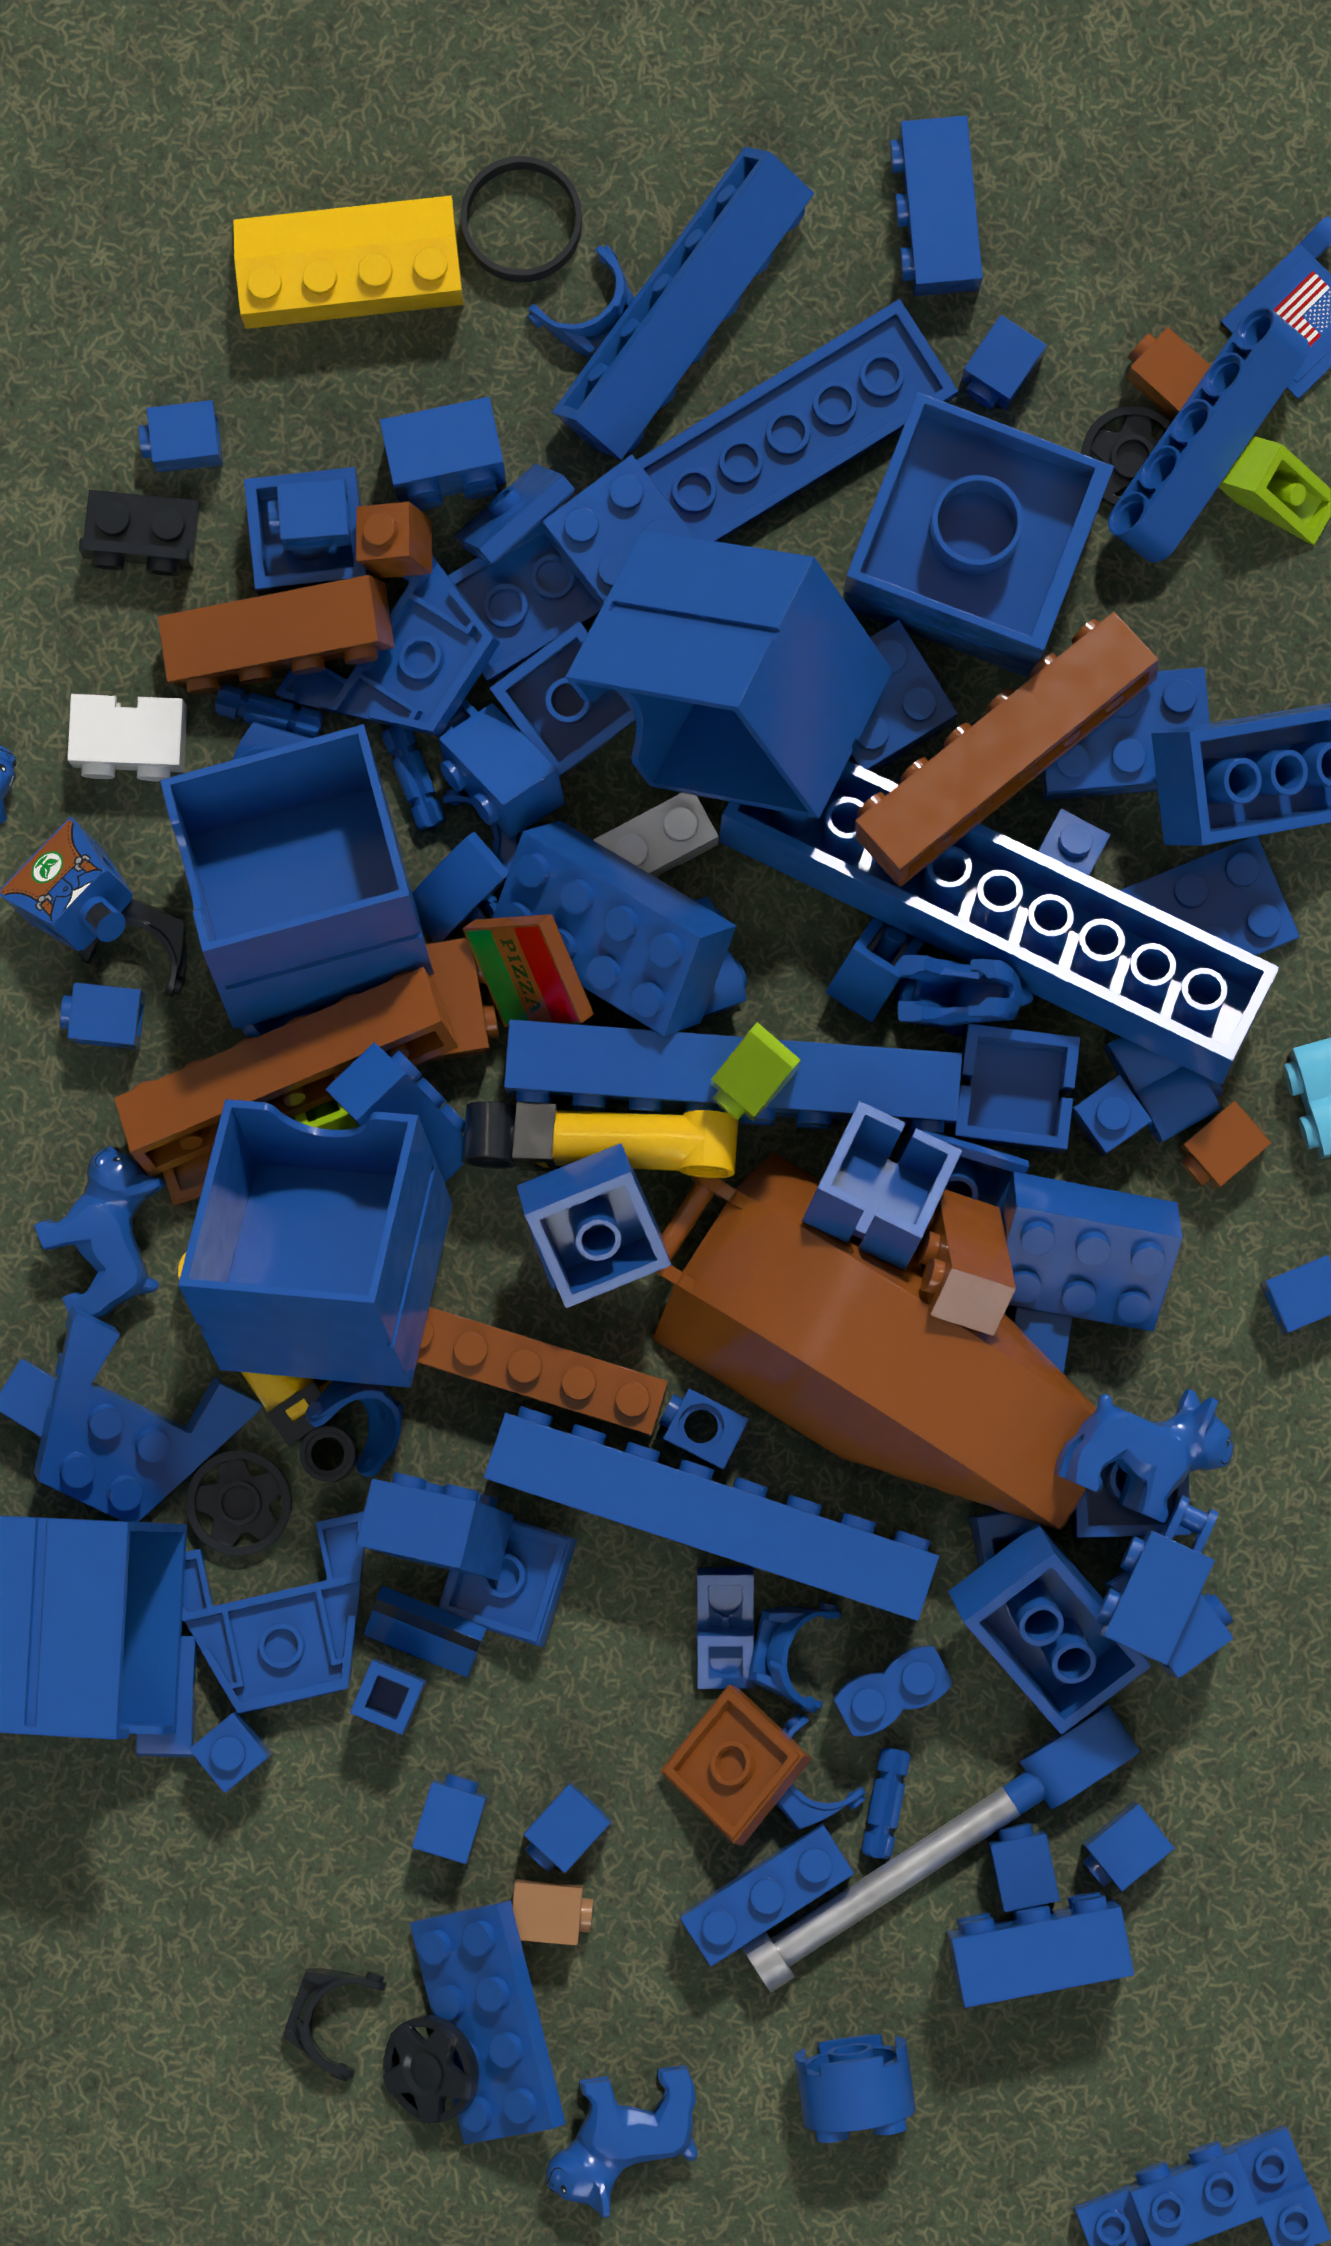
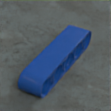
M1262 306L1256 308L1240 322L1110 513L1108 527L1111 533L1148 562L1156 563L1162 561L1176 549L1308 355V340L1270 307Z

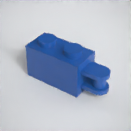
M464 699L441 736H436L439 739L444 759L440 763V769L448 784L457 792L463 789L472 798L474 808L482 820L488 825L496 823L510 839L565 803L558 769L493 703L478 712Z
M1183 1495L1180 1496L1162 1535L1147 1530L1143 1540L1135 1536L1132 1538L1120 1564V1568L1128 1571L1119 1592L1111 1588L1109 1589L1096 1616V1620L1104 1623L1099 1635L1164 1665H1167L1215 1562L1214 1559L1201 1553L1219 1512L1211 1508L1207 1513L1189 1505L1190 1498ZM1179 1525L1197 1533L1191 1548L1173 1540Z

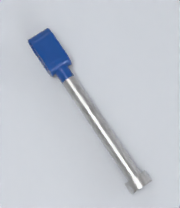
M1107 1703L1092 1712L1093 1716L1081 1723L1079 1721L1062 1735L1058 1734L1022 1758L1019 1762L1025 1772L777 1935L770 1938L765 1931L742 1946V1949L769 1991L773 1992L795 1977L789 1968L790 1966L1043 1800L1050 1809H1053L1138 1754L1140 1750L1110 1704Z

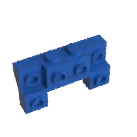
M1285 2125L1223 2149L1219 2141L1199 2146L1188 2152L1190 2161L1171 2169H1169L1167 2162L1150 2165L1135 2173L1137 2182L1073 2206L1089 2246H1187L1259 2217L1262 2220L1271 2246H1315L1331 2239L1313 2188L1307 2180L1290 2133Z

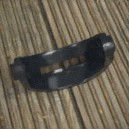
M132 898V901L121 912L125 917L126 925L147 930L155 935L165 946L171 962V975L167 983L165 995L174 997L175 994L179 995L185 983L186 918L176 916ZM97 937L85 950L79 951L82 962L91 963L100 942Z
M306 1969L282 2036L304 2051L310 2059L328 2071L332 2077L347 2081L348 2077L353 2078L356 2072L354 2068L328 2058L313 2039L312 2018L314 2009L324 1994L348 1983H359L372 1989L385 1991L387 1982L384 1981L385 1977L372 1971H367L366 1976H360L333 1969Z

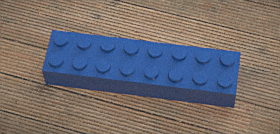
M509 1020L504 1088L508 1097H516V1102L551 1104V1100L572 1101L573 1111L607 1112V1104L628 1105L629 1113L662 1114L663 1108L682 1109L685 1112L694 1110L726 1112L712 1099L718 1090L711 1085V1079L744 1037L682 1032L663 1036L654 1030ZM779 1040L801 1060L799 1069L754 1122L747 1115L743 1114L740 1123L755 1126H774L775 1117L797 1118L796 1128L829 1130L831 1121L849 1122L859 1101L906 1123L905 1126H908V1136L912 1135L916 1128L921 1131L925 1130L944 1134V1129L952 1130L958 1120L962 1053Z
M520 1406L517 1417L507 1413L504 1414L484 1475L485 1479L916 1621L919 1620L939 1555L927 1552L930 1545L929 1540L899 1530L895 1531L893 1540L873 1534L876 1526L875 1522L847 1513H842L840 1521L836 1522L819 1516L822 1505L793 1495L788 1496L786 1505L765 1498L768 1487L738 1477L735 1478L733 1487L711 1481L714 1473L713 1469L683 1459L679 1470L658 1463L661 1454L659 1451L628 1442L626 1450L623 1452L604 1445L607 1434L574 1424L571 1434L551 1428L554 1419L552 1416Z

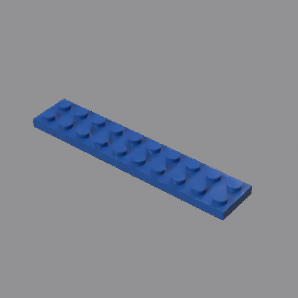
M899 299L637 459V461L697 539L721 542L903 430L917 392L947 403L957 397L958 390ZM542 522L495 564L477 557L448 575L500 642V645L481 672L488 684L528 660L578 621L583 626L597 617L601 610L545 536Z

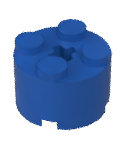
M867 2034L818 2043L819 2054L806 2058L805 2048L795 2053L794 2062L803 2125L815 2131L817 2142L833 2143L843 2141L850 2137V2131L872 2128L875 2135H892L907 2129L906 2118L915 2113L916 2104L906 2039L895 2036L896 2046L883 2045L882 2034Z

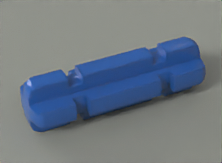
M222 685L218 691L215 701V711L218 715L235 720L240 716L248 724L257 722L284 731L289 730L309 738L319 737L324 717L320 711L303 706L300 710H297L292 703L251 692L250 696L245 695L244 689L230 685Z
M394 726L383 731L382 737L389 755L394 754L395 759L392 760L408 804H413L414 808L410 810L417 828L420 831H425L441 825L445 822V815L439 799H434L433 797L436 792L420 750L415 751L414 746L417 745L412 730Z
M884 1747L880 1751L877 1770L881 1772L880 1777L875 1778L867 1818L870 1830H865L862 1851L866 1856L878 1859H889L892 1856L895 1842L892 1830L893 1828L897 1829L905 1789V1783L901 1782L903 1775L907 1776L910 1755L905 1750Z

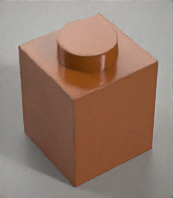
M1167 327L1157 339L1148 333L1131 351L1127 358L1133 364L1130 366L1126 379L1171 420H1174L1211 365Z
M410 502L356 507V561L379 579L432 574V520Z
M1233 1101L1179 1147L1186 1156L1180 1164L1200 1187L1209 1182L1217 1190L1267 1148L1271 1142L1238 1103Z

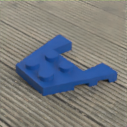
M432 555V574L401 577L408 581L409 585L390 613L395 648L378 651V659L375 661L357 664L348 679H344L327 667L320 672L301 675L292 674L291 668L275 694L292 704L440 737L500 645V642Z
M72 1306L67 1315L65 1325L67 1335L63 1353H59L55 1371L57 1375L52 1404L47 1408L33 1474L39 1482L121 1521L139 1522L259 1411L262 1404L253 1395L214 1377L187 1425L183 1426L94 1383L95 1377L118 1340L120 1333L115 1327Z
M364 1511L315 1522L327 1580L214 1606L203 1551L197 1549L186 1552L182 1620L186 1623L191 1634L196 1637V1642L238 1714L350 1690L365 1548L357 1546L356 1543Z

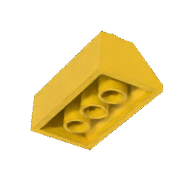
M452 195L233 220L234 260L240 315L245 329L464 305Z

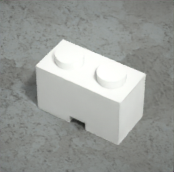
M71 694L68 762L73 768H82V777L93 779L115 778V770L137 771V779L146 781H160L169 778L171 772L184 773L187 705L180 698L138 697L137 708L121 707V703H117L116 696Z
M682 792L597 837L594 841L657 878L662 873L717 846L719 836L697 795Z

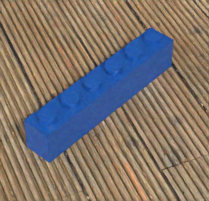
M744 146L552 413L600 453L622 460L626 453L634 450L642 441L645 434L644 428L657 410L668 404L674 397L677 383L686 370L705 354L709 346V339L720 323L737 310L741 302V294L754 276L759 275L768 267L773 258V250L783 236L802 220L805 214V206L815 193L771 152Z

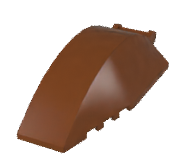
M774 1151L736 1189L719 1178L691 1176V1179L695 1182L662 1233L670 1262L713 1195L718 1196L727 1203L683 1272L672 1265L654 1272L672 1283L674 1287L653 1340L843 1460L859 1463L889 1473L892 1476L907 1481L911 1480L941 1490L944 1493L963 1497L993 1507L996 1510L1062 1531L1088 1488L1054 1474L1056 1461L1065 1443L1076 1435L1080 1426L1097 1408L1005 1313L994 1336L930 1316L927 1295L921 1289L923 1272L921 1264L917 1263L918 1246L904 1271L859 1249L862 1239L854 1235L846 1243L803 1222L802 1219L820 1180Z

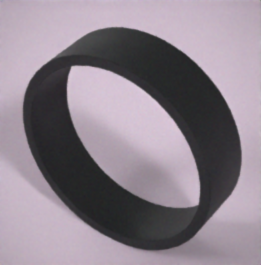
M514 156L498 160L478 173L469 184L463 197L460 214L461 226L468 251L484 270L498 278L511 282H532L544 279L561 269L570 260L579 244L582 233V209L579 196L569 178L560 169L547 161L528 156ZM532 170L545 174L563 187L573 203L576 220L571 239L558 256L542 266L531 269H511L498 265L480 252L470 236L468 214L474 197L489 180L508 171Z

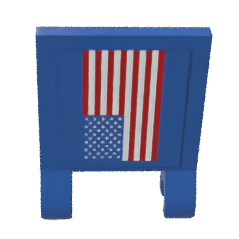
M1330 217L1323 218L1221 320V323L1233 334L1240 322L1251 311L1262 306L1270 307L1308 340V355L1286 387L1298 400L1331 368V274L1316 260L1331 246Z

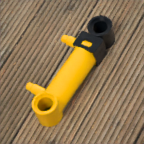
M477 1101L466 1105L462 1162L471 1166L490 1169L513 1168L518 1164L521 1170L554 1171L561 1168V1166H566L622 1143L633 1169L680 1171L683 1174L695 1177L727 1178L734 1176L739 1120L734 1119L726 1112L711 1110L688 1111L683 1113V1115L567 1111L560 1110L556 1104L517 1102V1106L502 1102Z
M186 1253L182 1256L180 1263L178 1265L179 1280ZM241 1372L268 1412L266 1414L286 1444L293 1447L299 1442L302 1443L300 1446V1462L303 1469L312 1478L321 1482H338L347 1478L354 1471L358 1462V1447L354 1438L347 1431L330 1426L329 1424L338 1414L335 1413L324 1425L319 1427H313L305 1418L308 1406L323 1393L332 1380H328L319 1387L311 1378ZM327 1438L338 1440L344 1449L342 1464L331 1471L321 1469L314 1459L316 1446Z

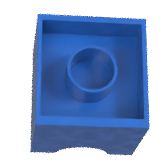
M917 392L846 575L842 598L851 611L888 625L900 620L905 630L909 633L1030 678L1029 673L1040 661L1114 466Z
M642 530L565 677L584 701L595 702L600 696L611 689L623 691L629 697L636 718V737L631 757L632 763L649 786L820 818L853 752L851 746L854 740H859L893 671L815 557Z
M364 724L160 780L170 822L191 891L194 906L193 916L202 952L233 1029L339 1001L350 994H360L388 982L399 973L412 972L424 967L429 976L434 974L390 807Z
M225 1099L178 1284L197 1325H201L200 1331L220 1370L411 1388L453 1204L419 1116L373 1112L369 1120L360 1127L347 1130H329L295 1121L269 1103Z
M0 1515V1733L115 1740L127 1739L129 1734H176L187 1524Z

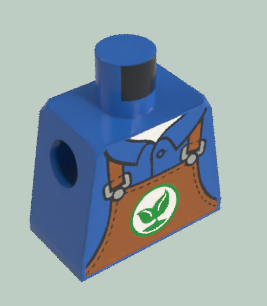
M70 816L0 889V896L30 925L72 949L81 951L85 950L96 937L103 942H110L122 934L126 921L121 912L132 901L133 892L104 848Z

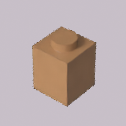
M516 1879L512 1908L520 1940L578 1946L579 1932L590 1933L593 1899L582 1898L584 1885Z

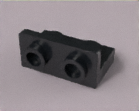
M89 490L84 538H80L78 550L83 558L91 559V566L97 569L122 571L124 570L125 562L147 564L146 572L151 574L178 576L180 568H194L200 502L199 500Z

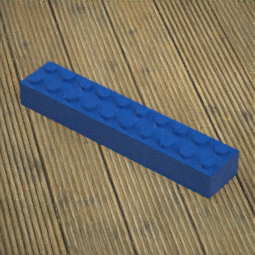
M850 761L847 762L820 818L729 802L724 810L718 842L968 963L972 959L1001 960L1017 972L1022 987L1032 992V994L1223 1085L1279 970L1278 966L980 823L903 886L899 887L856 840L855 820L859 818L857 812L868 799L879 792L886 796L898 784Z

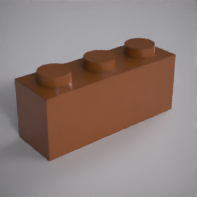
M944 1189L924 1235L918 1244L917 1263L921 1264L923 1272L921 1289L926 1292L930 1316L994 1336L1016 1290L1000 1207Z

